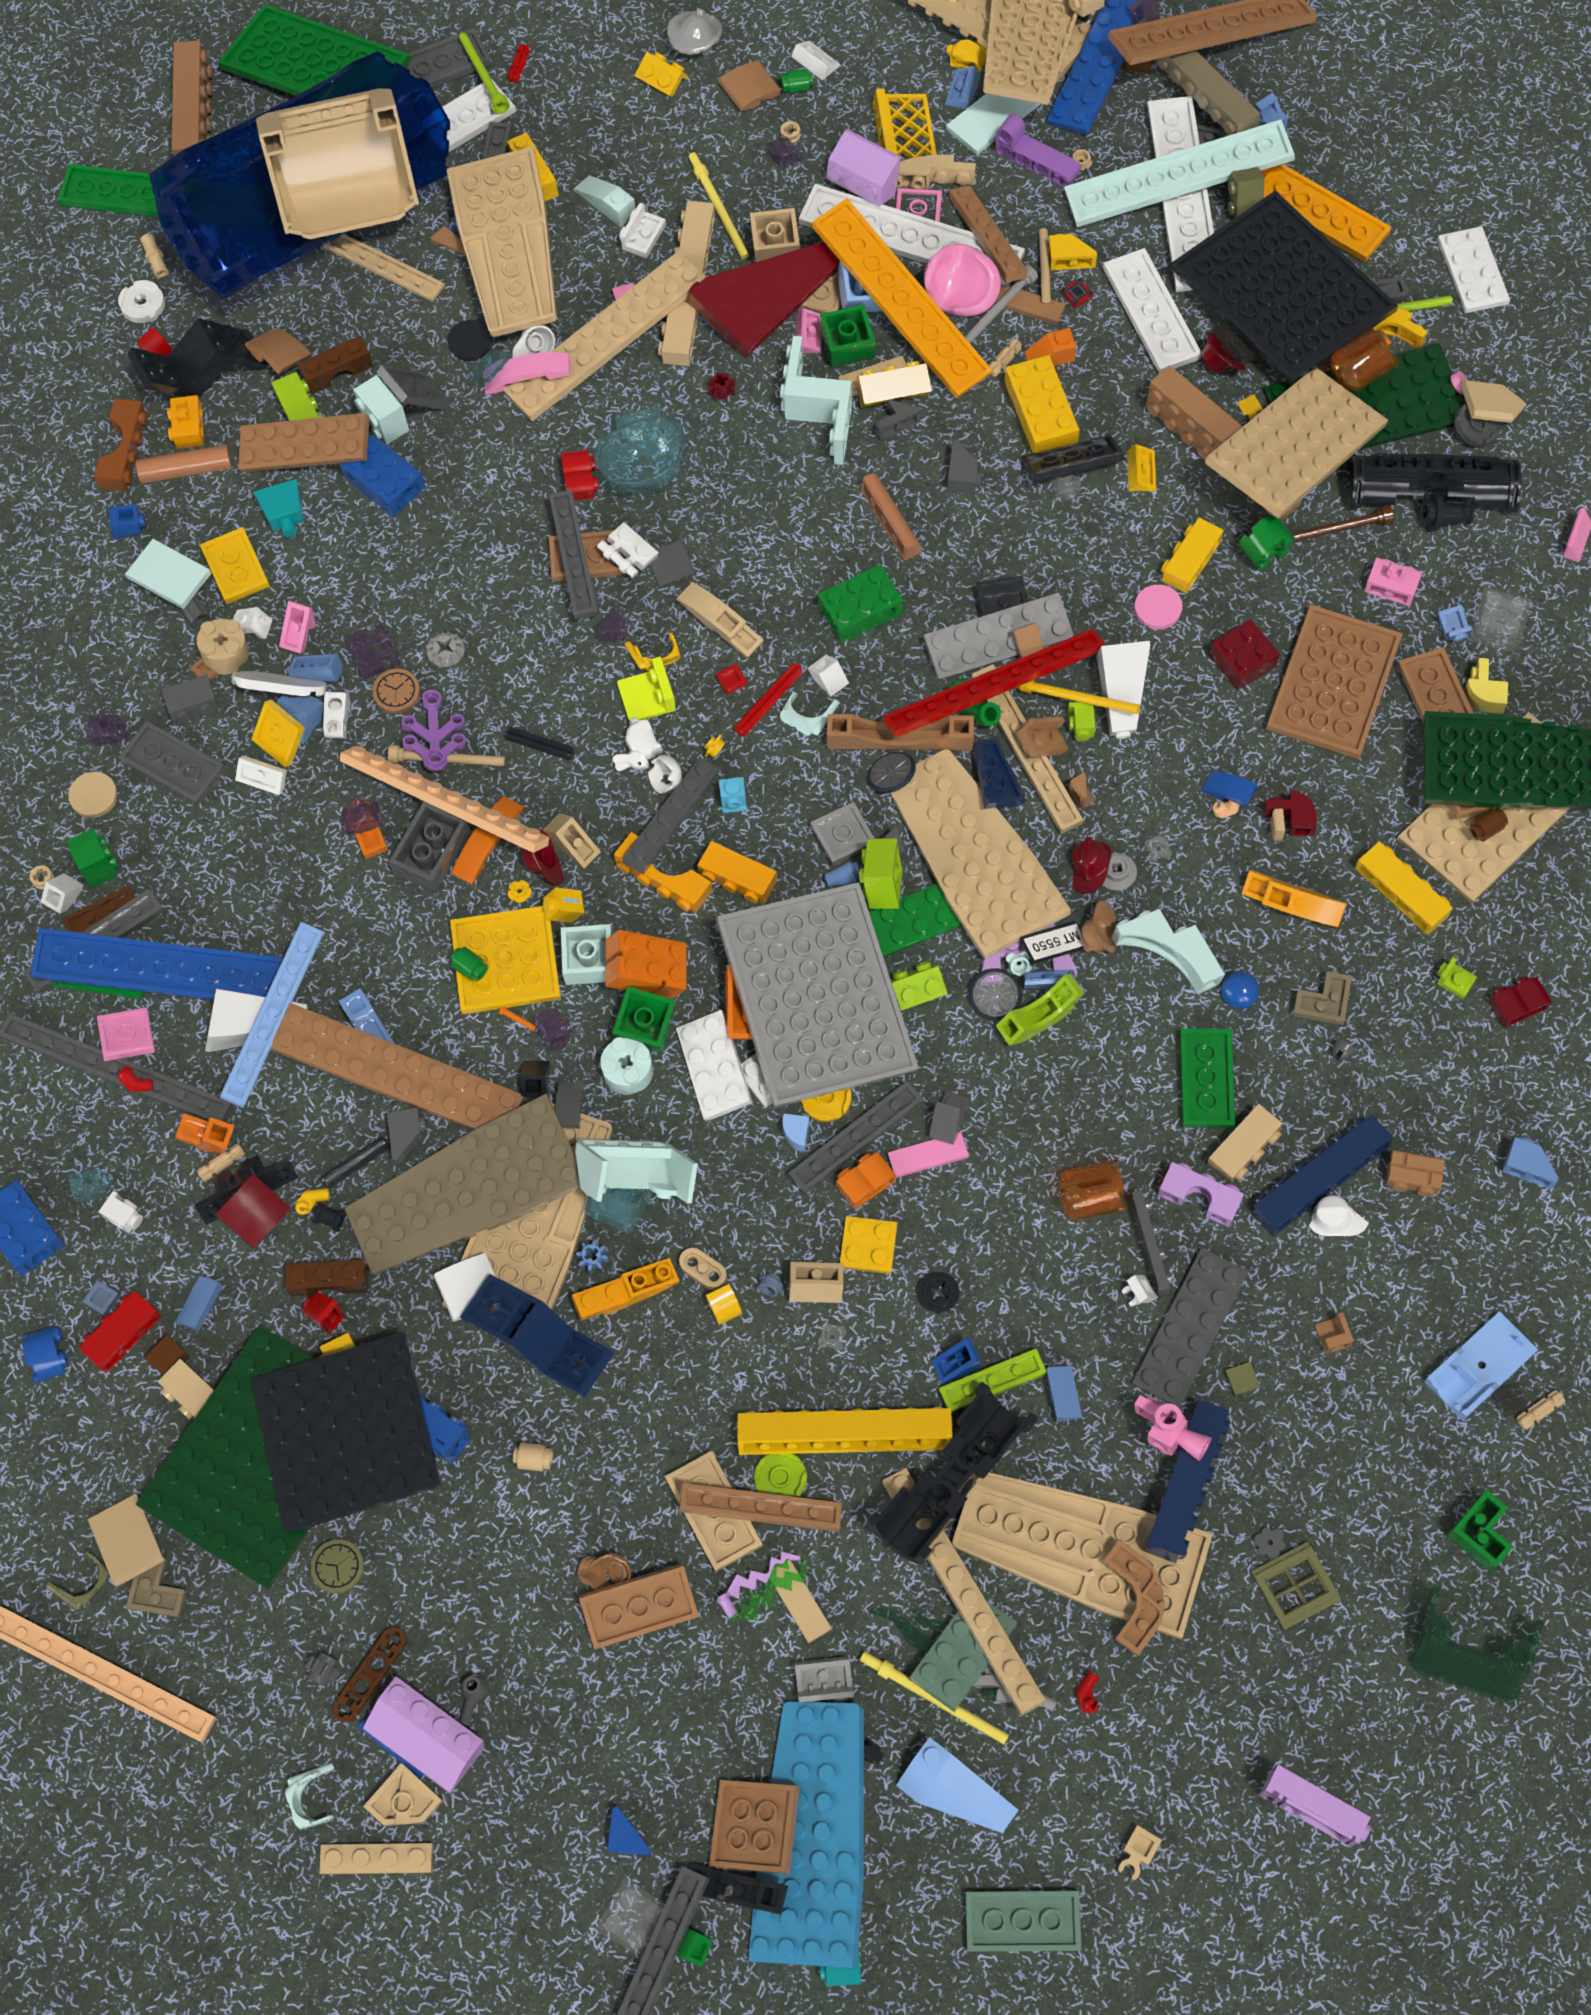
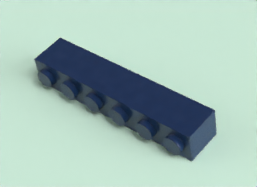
M1373 1115L1369 1116L1366 1120L1364 1118L1359 1119L1352 1126V1130L1349 1133L1338 1135L1332 1142L1333 1145L1328 1149H1320L1313 1156V1160L1307 1165L1302 1163L1294 1170L1293 1176L1287 1180L1285 1178L1281 1179L1274 1186V1190L1268 1195L1266 1193L1260 1195L1254 1201L1253 1215L1274 1237L1317 1204L1319 1200L1326 1197L1391 1147L1393 1136Z
M1198 1399L1188 1430L1211 1437V1442L1200 1461L1196 1460L1181 1447L1145 1552L1173 1563L1177 1562L1179 1555L1185 1556L1190 1542L1185 1540L1188 1531L1193 1532L1198 1519L1197 1516L1193 1515L1196 1506L1202 1507L1206 1492L1202 1491L1204 1482L1210 1483L1215 1469L1210 1467L1212 1459L1218 1460L1223 1444L1218 1443L1220 1435L1226 1436L1231 1423L1230 1420L1226 1419L1229 1410Z

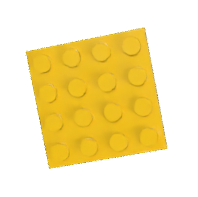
M543 906L450 920L454 951L457 948L461 949L466 946L485 959V963L489 965L487 973L478 982L474 979L469 980L456 970L462 1015L501 1009V1007L509 1008L561 1000L551 921L546 920Z

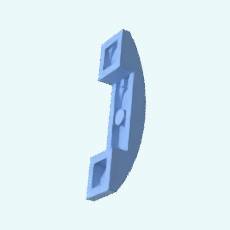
M361 989L356 990L339 1001L355 1029L394 1043Z

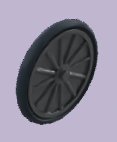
M891 752L881 756L872 764L868 771V784L873 790L880 793H891L900 790L914 777L916 771L915 760L904 752Z

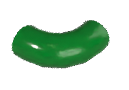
M967 677L957 680L949 684L947 688L949 689L958 684L970 680V678ZM982 701L961 710L964 716H974V724L982 726H994L1001 718L1000 708L993 702Z

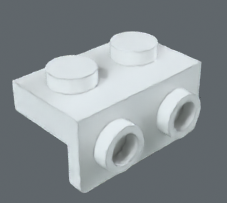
M639 203L636 210H632L628 224L623 226L620 231L619 238L621 239L622 250L647 259L666 226V219L645 212V204Z

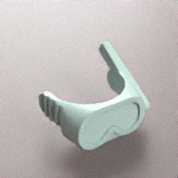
M794 692L783 707L780 718L783 722L795 727L807 736L812 733L819 735L827 723L828 714H833L840 702L834 699L827 711L821 716L814 718L804 717L795 712L791 706L797 697V693Z
M332 1763L290 1777L287 1780L289 1786L285 1790V1795L292 1811L293 1821L299 1829L327 1823L334 1819L333 1815L319 1820L312 1819L306 1815L301 1806V1795L305 1786L320 1775L334 1770Z

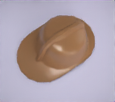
M1105 901L1096 903L1093 917L1082 926L1083 944L1086 952H1102L1107 950L1114 953L1116 951V945L1111 938L1116 928L1115 913Z

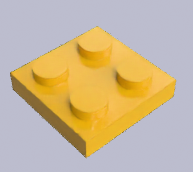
M268 700L264 702L251 740L282 766L288 767L293 762L305 727L273 700Z
M846 1216L840 1258L843 1268L891 1274L897 1222Z

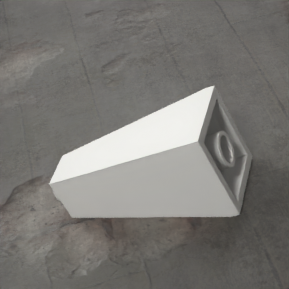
M1150 641L1101 646L1096 658L1103 697L1141 705ZM1105 707L1110 736L1116 735V739L1130 738L1131 734L1137 729L1139 714Z
M216 989L205 1051L211 1052L243 1046L266 997ZM292 1002V1004L307 1008V1004Z

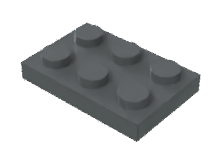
M381 365L377 370V373L383 379L382 383L394 392L397 401L404 405L411 404L418 407L424 406L443 410L451 405L448 398L425 372Z

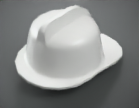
M1330 1195L1319 1200L1313 1210L1312 1221L1309 1226L1315 1233L1322 1236H1354L1363 1232L1369 1223L1357 1214L1343 1198Z

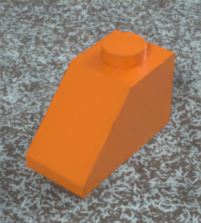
M1070 328L1047 333L1024 353L1027 361L1050 355L1053 365L1056 366L1075 361L1076 344Z

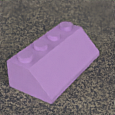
M398 1677L392 1680L378 1698L363 1727V1730L449 1794H451L484 1749V1742L481 1738Z

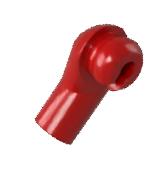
M125 1066L119 1071L118 1079L128 1091H153L154 1082L152 1078L138 1079L132 1072L133 1069L129 1066Z
M1087 1671L1075 1691L1079 1707L1085 1713H1094L1099 1707L1098 1701L1095 1700L1092 1692L1099 1677L1091 1671Z

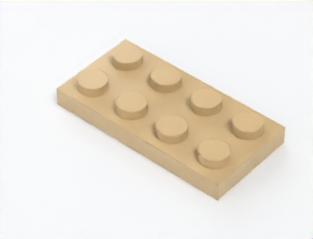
M712 1451L665 1476L678 1503L680 1502L682 1483L732 1489ZM684 1513L715 1572L763 1546L750 1521Z

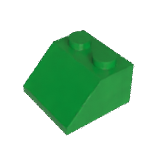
M628 986L612 1032L614 1039L622 1037L641 1042L648 1050L663 1054L671 1031L676 1000Z

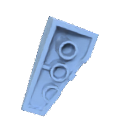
M930 1737L896 1785L921 1805L1003 1833L1019 1811Z

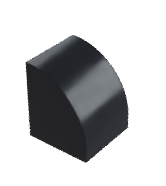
M524 1060L520 1074L521 1096L538 1098L548 1094L550 1061Z

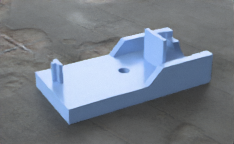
M1499 1311L1424 1382L1463 1421L1535 1354L1538 1349ZM1479 1362L1484 1363V1369L1479 1368Z

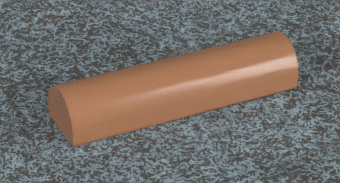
M228 444L136 460V470L140 483L232 468Z
M876 474L864 476L861 492L902 558L907 560L918 555L922 550V546Z

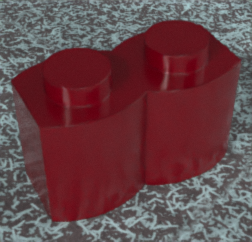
M1528 976L1523 977L1515 982V986L1510 988L1506 986L1500 987L1493 992L1494 996L1489 1001L1504 1028L1548 1009L1552 1003L1537 976L1530 979Z

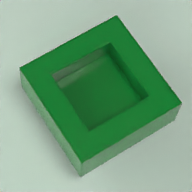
M688 1929L677 1956L702 1968L713 1940Z

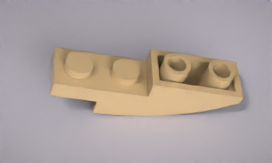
M927 155L906 159L900 162L896 188L929 189L930 182L974 185L976 163L954 162V155Z
M692 582L676 598L679 603L711 631L715 630L746 659L763 643L764 640L746 625V621L696 583Z

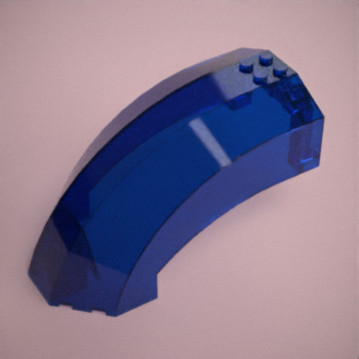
M377 51L351 62L328 79L274 108L183 149L151 172L149 177L160 225L184 266L224 300L354 231L350 230L314 239L303 238L301 235L292 233L285 234L256 118L266 113L379 88L391 89L416 193L448 175V167L445 166L446 157L449 156L447 131L450 130V120L429 82L422 77H414L410 74L409 69L397 62L392 64L385 59V55Z

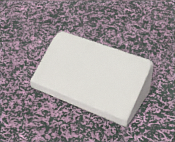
M811 41L796 44L791 56L821 80H824L840 66L836 60Z

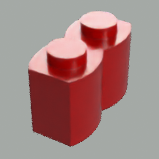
M589 449L561 453L566 491L572 490L574 501L595 498V491L599 490L597 476L592 477V470H596L594 456H589Z

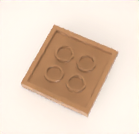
M720 1780L709 1866L790 1875L800 1787Z

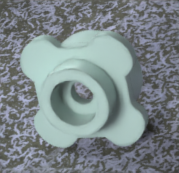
M1026 950L1017 954L1012 952L1007 954L1006 960L1009 963L1007 971L1012 975L1022 976L1025 972L1032 970Z

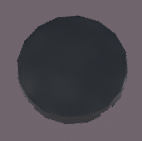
M465 320L459 322L451 329L448 334V345L456 358L463 361H477L479 358L489 354L493 347V336L490 335L485 323L478 320Z

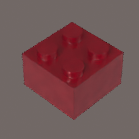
M1250 619L1212 642L1209 656L1234 687L1240 690L1277 667L1280 653Z

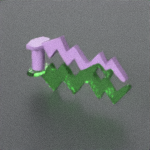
M781 1552L780 1560L771 1557L767 1574L750 1571L749 1579L736 1575L727 1593L721 1595L716 1600L729 1618V1623L734 1624L740 1619L757 1621L758 1604L773 1607L775 1588L779 1587L792 1591V1580L805 1583L807 1561L804 1560L802 1562L799 1575L785 1571L784 1579L776 1577L777 1567L789 1570L788 1560H801L800 1556ZM757 1580L766 1583L765 1596L750 1592V1606L741 1603V1613H738L729 1598L733 1596L740 1599V1586L756 1590Z

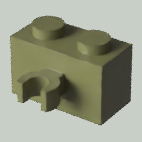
M1258 167L1232 171V181L1228 183L1231 201L1228 202L1230 215L1236 218L1264 198V176Z

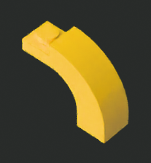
M1397 308L1395 313L1349 346L1361 352L1372 338L1379 335H1393L1415 348H1421L1428 331L1419 324L1411 322L1413 313Z

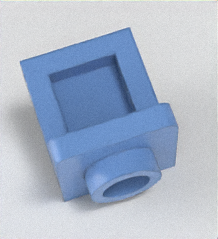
M1462 605L1437 613L1446 640L1453 639V642L1468 638L1467 634L1472 631V626H1468Z

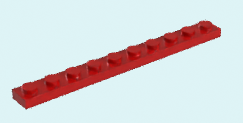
M1090 629L883 716V723L891 734L897 738L1097 654L1101 646H1105V642L1094 629Z

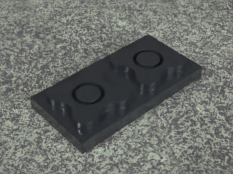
M1111 435L1022 456L1023 466L1034 482H1046L1054 477L1070 476L1073 472L1091 471L1099 466H1112L1119 461L1125 460L1124 452Z

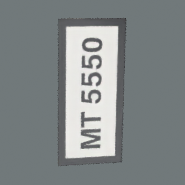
M1075 921L1019 937L1033 964L1084 950L1083 935Z

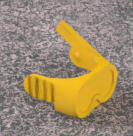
M672 632L668 633L673 650L668 656L661 658L664 666L681 658ZM630 641L625 643L627 650L640 669L645 668L649 672V669L653 668L652 660L642 657L636 645L633 646Z

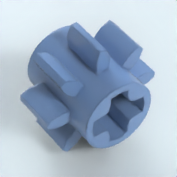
M593 1240L592 1244L589 1245L582 1243V1252L576 1253L578 1259H583L578 1264L579 1268L587 1267L589 1274H592L593 1269L597 1268L602 1272V1263L609 1262V1258L606 1255H602L607 1251L605 1245L599 1248L596 1240ZM592 1253L594 1256L596 1255L597 1259L593 1261L591 1258H588V1255Z

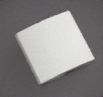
M486 1253L458 1262L434 1274L435 1281L453 1322L461 1320L460 1316L489 1274L495 1276Z

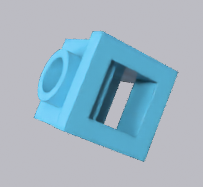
M743 777L719 780L723 813L747 811Z

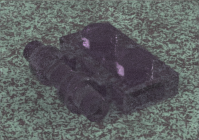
M383 624L375 627L376 633L370 635L368 629L365 628L345 636L363 679L385 671L383 662H390L392 668L400 666L399 653L391 643L392 637L389 631L385 630ZM382 644L384 650L377 652L375 645Z

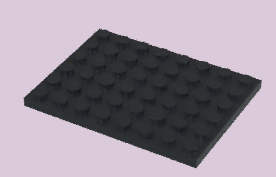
M1276 190L1171 263V269L1291 386L1391 316L1398 308V305Z

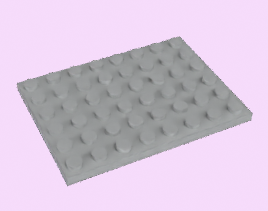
M859 882L716 917V923L773 1108L918 1071L919 1067Z

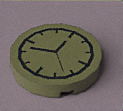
M343 1539L330 1540L322 1544L315 1551L311 1560V1575L314 1582L323 1591L331 1594H343L350 1591L361 1581L365 1571V1560L361 1551L352 1542Z

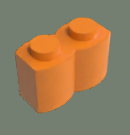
M878 1152L873 1155L870 1153L864 1155L858 1161L859 1165L853 1169L846 1168L837 1176L839 1179L836 1181V1187L854 1210L896 1181V1174Z

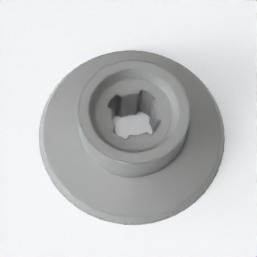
M1112 853L1103 886L1111 890H1123L1131 886L1137 876V868L1133 860L1124 854ZM1112 867H1121V872H1113Z

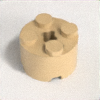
M216 619L204 622L201 625V630L197 635V646L205 666L222 675L231 674L239 670V667L247 661L249 656L248 644L239 623L232 619Z

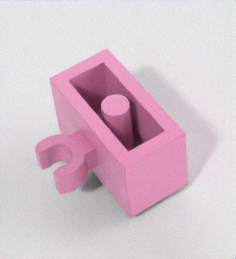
M1376 558L1364 592L1410 606L1422 572L1417 571L1413 567L1395 564L1388 559Z

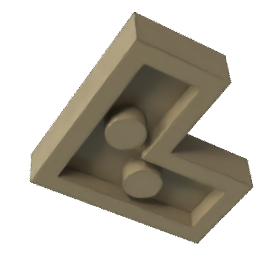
M1327 971L1322 994L1298 989L1293 1016L1343 1025L1352 976Z
M165 1559L160 1564L133 1578L126 1604L127 1609L181 1618L187 1591L161 1586L168 1560Z

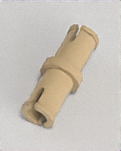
M152 234L143 235L140 241L146 252L145 258L151 264L156 278L168 275L169 271L163 261L164 255L162 250L158 249L154 236Z

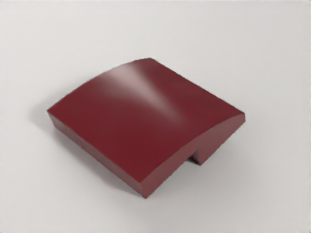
M251 1174L214 1215L250 1247L255 1248L286 1215L291 1207L254 1174Z

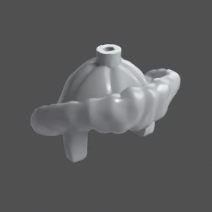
M697 8L696 11H686L671 18L668 22L667 35L673 49L682 54L696 55L701 52L708 54L713 45L717 44L722 36V24L715 16L705 13L706 10Z

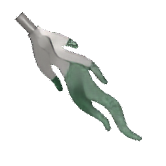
M879 1608L870 1610V1614L884 1617L893 1622L905 1639L916 1649L928 1652L937 1640L918 1631L895 1611ZM916 1610L912 1613L920 1625L940 1634L948 1625L947 1623L924 1618ZM989 1664L973 1687L996 1688L998 1690L984 1691L982 1696L995 1702L1011 1703L1009 1695ZM1042 1693L1045 1703L1041 1706L1053 1711L1058 1701Z

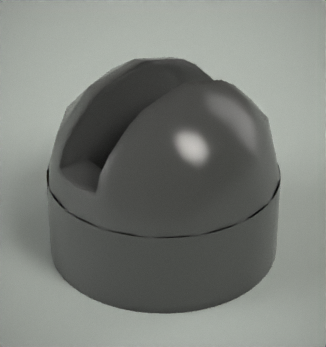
M1338 1038L1332 1048V1053L1336 1057L1338 1052L1341 1051L1343 1054L1339 1060H1347L1352 1056L1355 1048Z

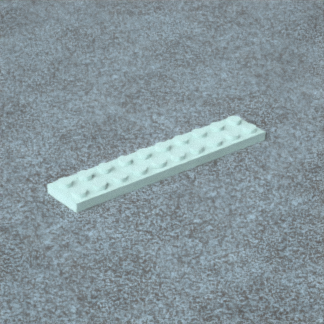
M1277 120L1065 186L1064 189L1076 226L1080 227L1232 180V171L1258 167L1261 171L1294 161L1295 154L1282 120Z

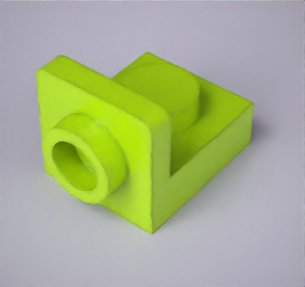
M1453 957L1449 964L1444 961L1437 975L1440 976L1437 984L1464 999L1477 976L1457 966L1455 963L1458 959Z

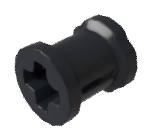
M321 1202L314 1213L313 1223H322L332 1227L333 1231L339 1232L347 1214L344 1210H335L328 1207L327 1203Z

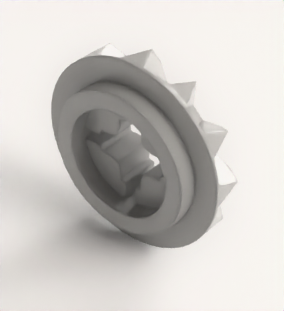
M449 631L443 634L438 632L437 636L430 638V642L426 646L429 660L440 667L455 665L462 659L465 651L463 640L457 634H451ZM449 644L451 651L444 650L441 652L442 650L439 645L447 646Z

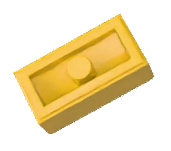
M1135 444L1127 451L1129 491H1156L1155 450Z

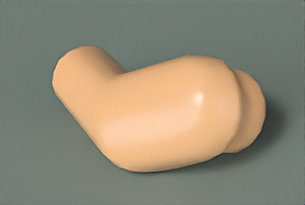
M1230 800L1226 803L1220 802V804L1216 802L1213 805V812L1216 817L1225 818L1236 814L1240 805Z

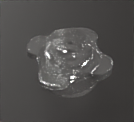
M1157 836L1145 841L1144 846L1148 849V859L1150 861L1156 862L1160 858L1169 859L1172 856L1167 837Z
M824 1323L821 1326V1338L818 1340L819 1347H829L835 1351L842 1350L843 1336L846 1335L845 1327ZM830 1335H834L835 1338L830 1339Z

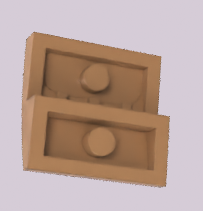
M758 60L741 65L727 72L718 80L741 111L753 109L760 105L761 100L774 98L781 92L779 86Z
M274 328L245 343L246 348L259 362L266 360L277 374L298 365V363L308 359L312 354L296 338L279 328Z

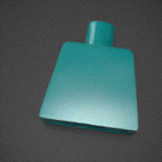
M297 479L254 491L257 502L272 531L282 529L284 537L295 536L297 534L295 525L304 522L302 495Z

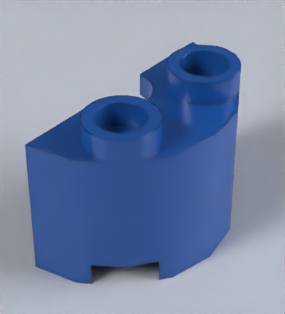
M53 1325L23 1335L26 1340L22 1342L23 1353L27 1366L31 1365L32 1379L35 1383L66 1373L64 1366L68 1365V1358L65 1351H60L59 1342L63 1341L59 1326Z

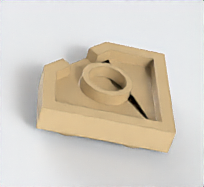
M401 1763L363 1807L384 1826L425 1823L443 1800Z

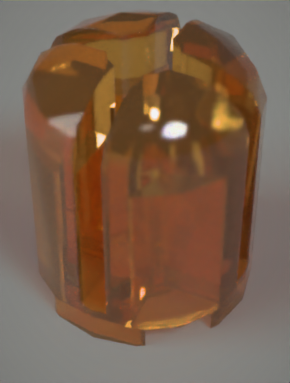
M1372 327L1333 353L1331 357L1332 373L1346 390L1358 392L1398 366L1399 357H1393L1392 351L1389 348L1392 342L1381 329L1375 331L1374 327Z
M1117 1159L1068 1169L1061 1174L1059 1179L1061 1199L1064 1211L1071 1219L1082 1220L1128 1210L1127 1203H1121L1120 1196H1122L1123 1202L1127 1201Z

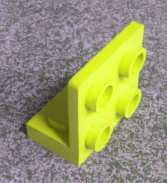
M661 656L651 659L653 668L649 669V672L617 681L629 721L633 717L645 720L676 711L674 696Z

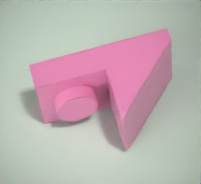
M288 601L279 647L300 654L304 652L308 632L316 627L312 607Z

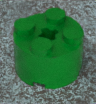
M1270 515L1251 528L1253 532L1250 536L1247 537L1245 534L1238 545L1260 571H1263L1271 565V559L1277 556L1281 559L1290 552L1289 546L1295 542V539L1280 518L1278 519L1276 516Z

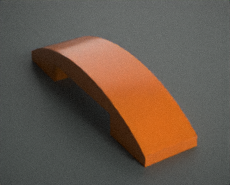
M503 796L491 809L499 811L510 819L517 820L525 807ZM477 826L459 855L451 874L473 885L485 867V861L501 837Z

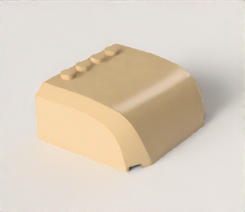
M374 89L269 112L256 118L258 134L285 234L292 233L301 235L303 238L314 239L401 219L409 209L419 204L391 89Z

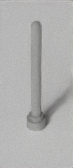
M1025 265L1028 271L1027 278L1017 280L968 332L965 338L970 344L1024 286L1032 285L1037 280L1038 274L1034 268Z

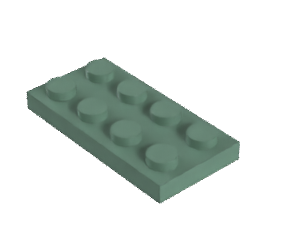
M987 1601L1009 1638L1017 1627L1018 1622ZM959 1611L909 1679L954 1713L989 1666L988 1660Z
M1079 1891L965 1892L967 1952L1082 1951Z

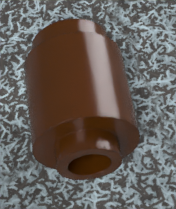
M1491 808L1470 821L1469 831L1473 838L1484 842L1504 830L1508 824V818L1502 809Z

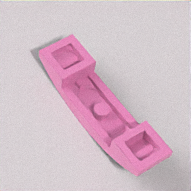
M559 352L534 353L499 363L485 373V394L502 392L503 389H506L507 384L544 375L549 380L569 376L570 355L569 353Z

